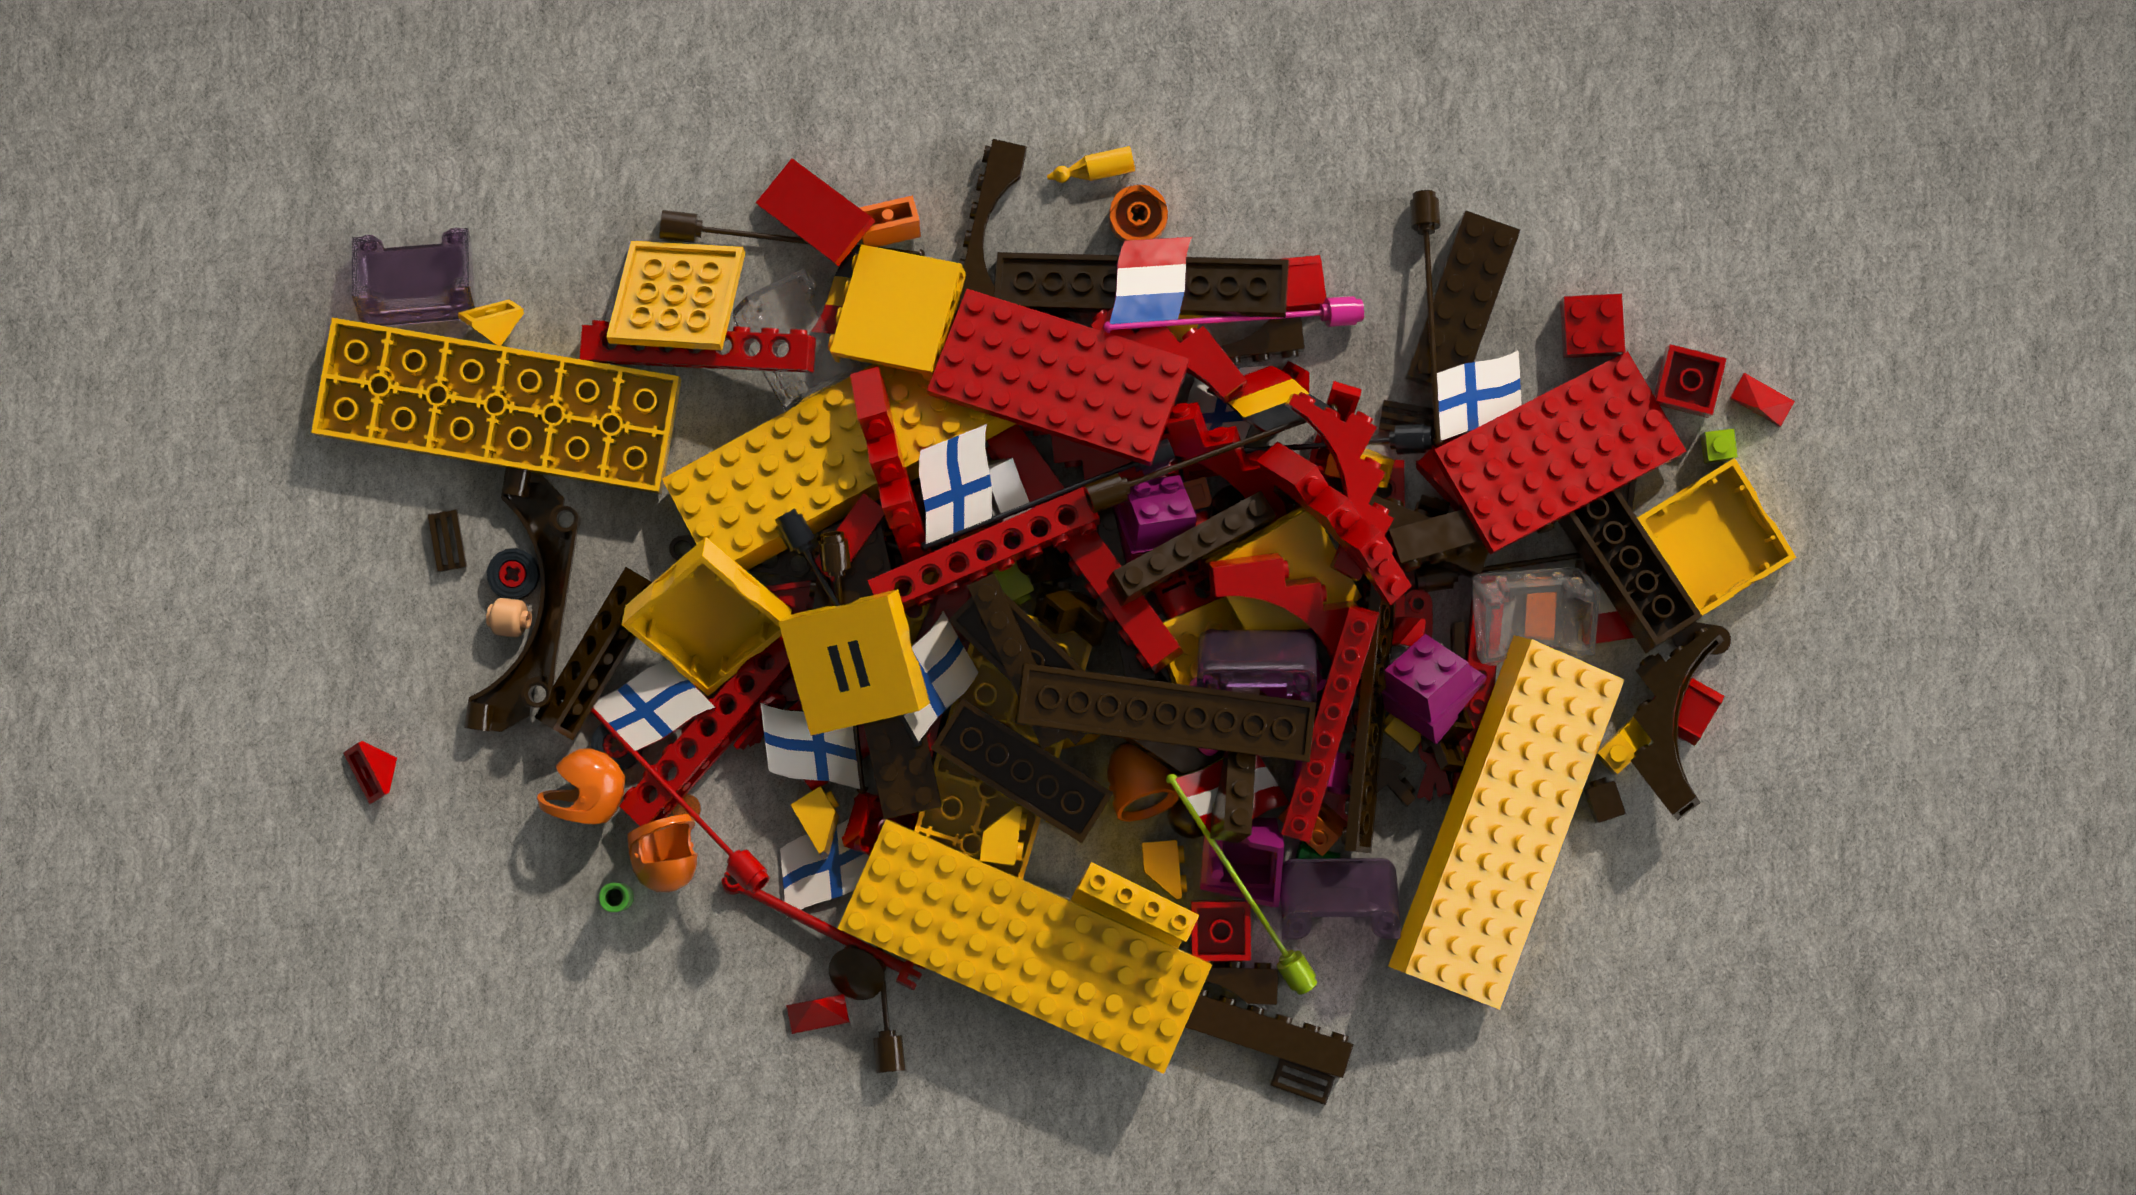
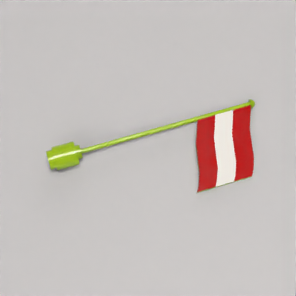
M1256 756L1252 819L1270 809L1290 805L1260 756ZM1223 758L1201 770L1177 777L1175 774H1169L1166 777V782L1171 783L1282 953L1276 966L1290 989L1296 991L1298 995L1309 992L1316 986L1317 980L1315 979L1316 973L1301 951H1287L1216 841L1210 839L1212 808L1220 782Z

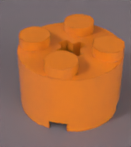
M1133 185L1123 188L1114 197L1110 206L1109 223L1114 235L1121 242L1159 239L1166 228L1168 219L1167 205L1163 196L1156 189L1148 185ZM1140 210L1144 211V221L1141 219L1137 220V222L1133 220V211L1136 213L1140 212Z

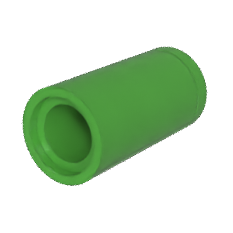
M609 883L601 889L599 901L606 911L621 912L627 910L632 905L634 893L630 886L625 883ZM615 889L620 890L623 895V900L618 906L614 905L610 899V895Z

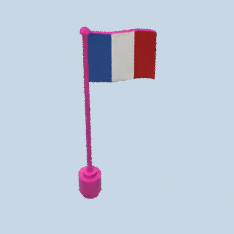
M1192 237L1124 241L1117 262L1115 302L1110 322H1106L1103 329L1105 332L1110 333L1111 330L1281 318L1223 316L1178 320L1185 292L1186 256ZM1354 296L1325 298L1324 304H1320L1319 310L1286 312V318L1320 316L1321 321H1325L1327 327L1356 325L1357 322H1362L1364 319V304L1362 299H1356Z

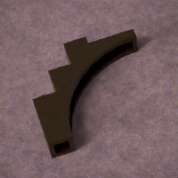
M1713 625L1708 629L1705 627L1699 630L1693 636L1694 640L1685 647L1682 645L1674 649L1667 661L1659 653L1655 656L1651 654L1639 663L1640 667L1635 670L1656 697L1652 701L1648 699L1640 704L1636 709L1638 712L1633 715L1654 743L1650 746L1646 744L1640 747L1634 753L1635 757L1630 761L1677 821L1701 803L1691 788L1681 763L1678 745V723L1684 695L1694 674L1707 656L1724 642Z

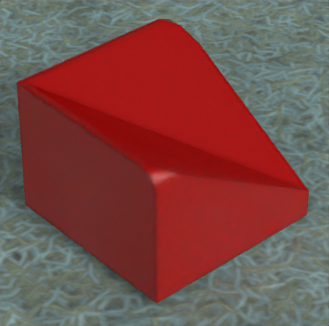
M1398 617L1395 622L1392 646L1409 649L1424 635L1425 619Z

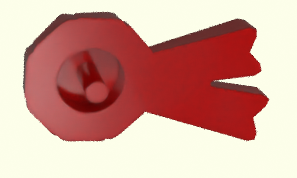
M781 692L770 693L760 700L764 704L781 709L787 703L786 697ZM760 702L754 710L756 719L734 743L733 746L736 749L741 748L744 750L747 745L751 747L755 743L759 744L761 742L764 728Z
M1420 741L1419 757L1427 766L1417 798L1425 797L1428 801H1431L1434 783H1436L1438 797H1441L1444 793L1451 795L1446 771L1440 769L1434 753L1423 752Z

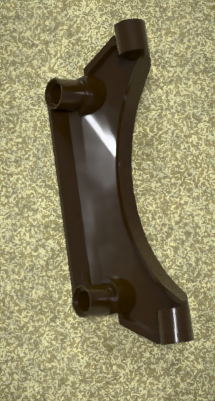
M505 468L501 499L518 516L533 543L540 570V605L531 636L516 661L494 683L470 696L468 699L464 728L487 732H504L531 716L532 707L544 708L553 699V684L578 528L581 524L579 513L572 507L564 506L565 498L543 475L515 468ZM565 512H570L574 516L573 524L567 528L561 527L559 524L560 516ZM542 686L546 691L545 699L536 703L532 700L531 692L535 687Z

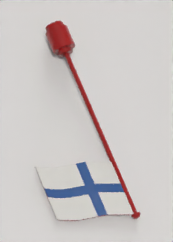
M669 660L660 662L647 668L618 690L599 698L591 709V713L729 855L726 871L746 891L750 890L753 894L757 893L770 879L767 869L749 850L733 852L637 752L665 739L694 717L716 709L693 683L677 671Z

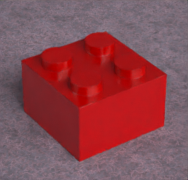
M1622 293L1564 296L1560 300L1563 358L1619 356L1626 352Z
M1669 344L1664 351L1654 392V402L1659 403L1661 407L1705 418L1711 417L1714 413L1727 358Z
M1191 900V911L1199 915L1191 932V954L1205 961H1251L1250 904L1245 902V900Z

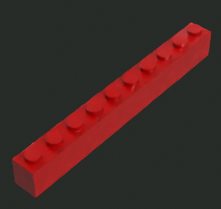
M1018 424L986 440L989 446L985 450L992 460L1013 458L1029 502L1064 489L1061 482ZM1065 513L1059 518V522L1063 525H1070L1075 521V516L1070 513ZM1040 525L1044 531L1048 529L1046 526ZM1096 530L1084 536H1081L1080 533L1069 537L1070 541L1056 547L1061 554L1067 551L1072 558L1068 564L1078 577L1083 574L1089 583L1085 587L1094 600L1100 597L1106 606L1101 609L1112 623L1117 620L1123 628L1118 633L1129 646L1133 643L1139 650L1135 656L1144 669L1150 666L1157 673L1184 653L1143 595L1121 607L1106 582L1111 573L1120 568L1121 565Z

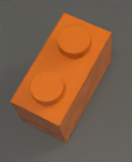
M913 195L859 207L875 220L861 238L863 245L880 247L921 237L920 220Z

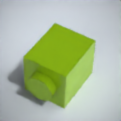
M1734 428L1708 431L1700 435L1704 464L1730 461L1733 458H1738Z
M1015 561L1013 567L1005 571H999V569L993 571L1003 592L1018 606L1032 599L1030 594L1035 592L1028 576L1019 570L1017 561Z

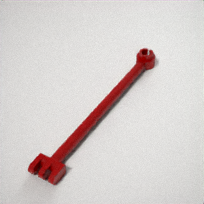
M728 872L724 873L725 877L722 878V887L726 893L732 895L745 894L845 946L849 944L856 945L859 949L871 953L876 959L882 960L885 966L899 973L896 979L897 983L915 990L917 984L907 978L910 976L920 980L922 974L913 969V966L923 970L926 969L925 967L909 960L903 962L763 890L753 894L750 890L746 891L739 883L731 885L727 879L731 875Z

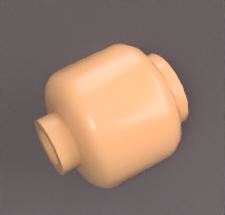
M499 598L493 604H490L487 609L486 624L495 635L517 638L524 633L525 629H529L531 626L532 613L528 611L525 602L522 600Z

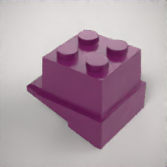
M1180 475L1155 478L1130 487L1131 494L1127 495L1128 501L1113 506L1126 564L1196 526V514Z
M1424 634L1384 670L1386 688L1381 692L1384 709L1437 744L1458 719V714L1486 681V676L1470 666L1466 660Z
M1255 817L1252 819V835L1239 843L1214 839L1255 903L1279 908L1284 841L1283 835L1278 829L1277 818ZM1204 835L1200 889L1244 898L1245 902H1248Z

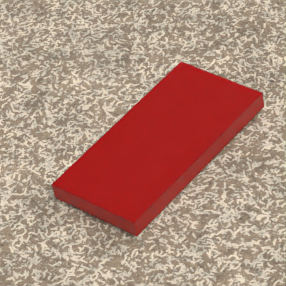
M793 158L790 159L756 201L760 208L837 266L843 262L875 222L870 215Z

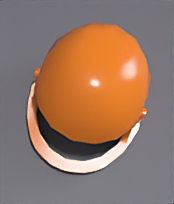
M1129 742L1121 744L1111 754L1107 771L1108 782H1110L1109 790L1113 791L1114 811L1119 820L1126 822L1156 816L1171 808L1179 798L1171 783L1166 782V777L1169 774L1175 773ZM1160 792L1168 793L1167 797L1150 808L1134 812L1123 811L1127 805L1141 797Z
M582 748L565 756L556 765L558 773L575 788L572 790H548L537 795L539 808L551 816L583 824L606 823L617 811L624 795L625 775L618 763L606 753L593 748ZM546 800H562L574 802V804L564 808L553 805Z
M689 814L659 819L642 825L627 834L628 850L633 872L640 884L655 892H672L686 886L692 880L697 867L698 853L693 851L694 844L691 842V830L694 828L695 822Z

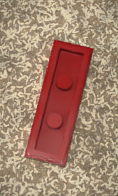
M864 493L836 530L843 531L845 538L848 539L850 561L854 559L885 516L882 506ZM819 553V555L815 559V562L821 570V561ZM821 570L825 576L835 582L834 576H828V572Z

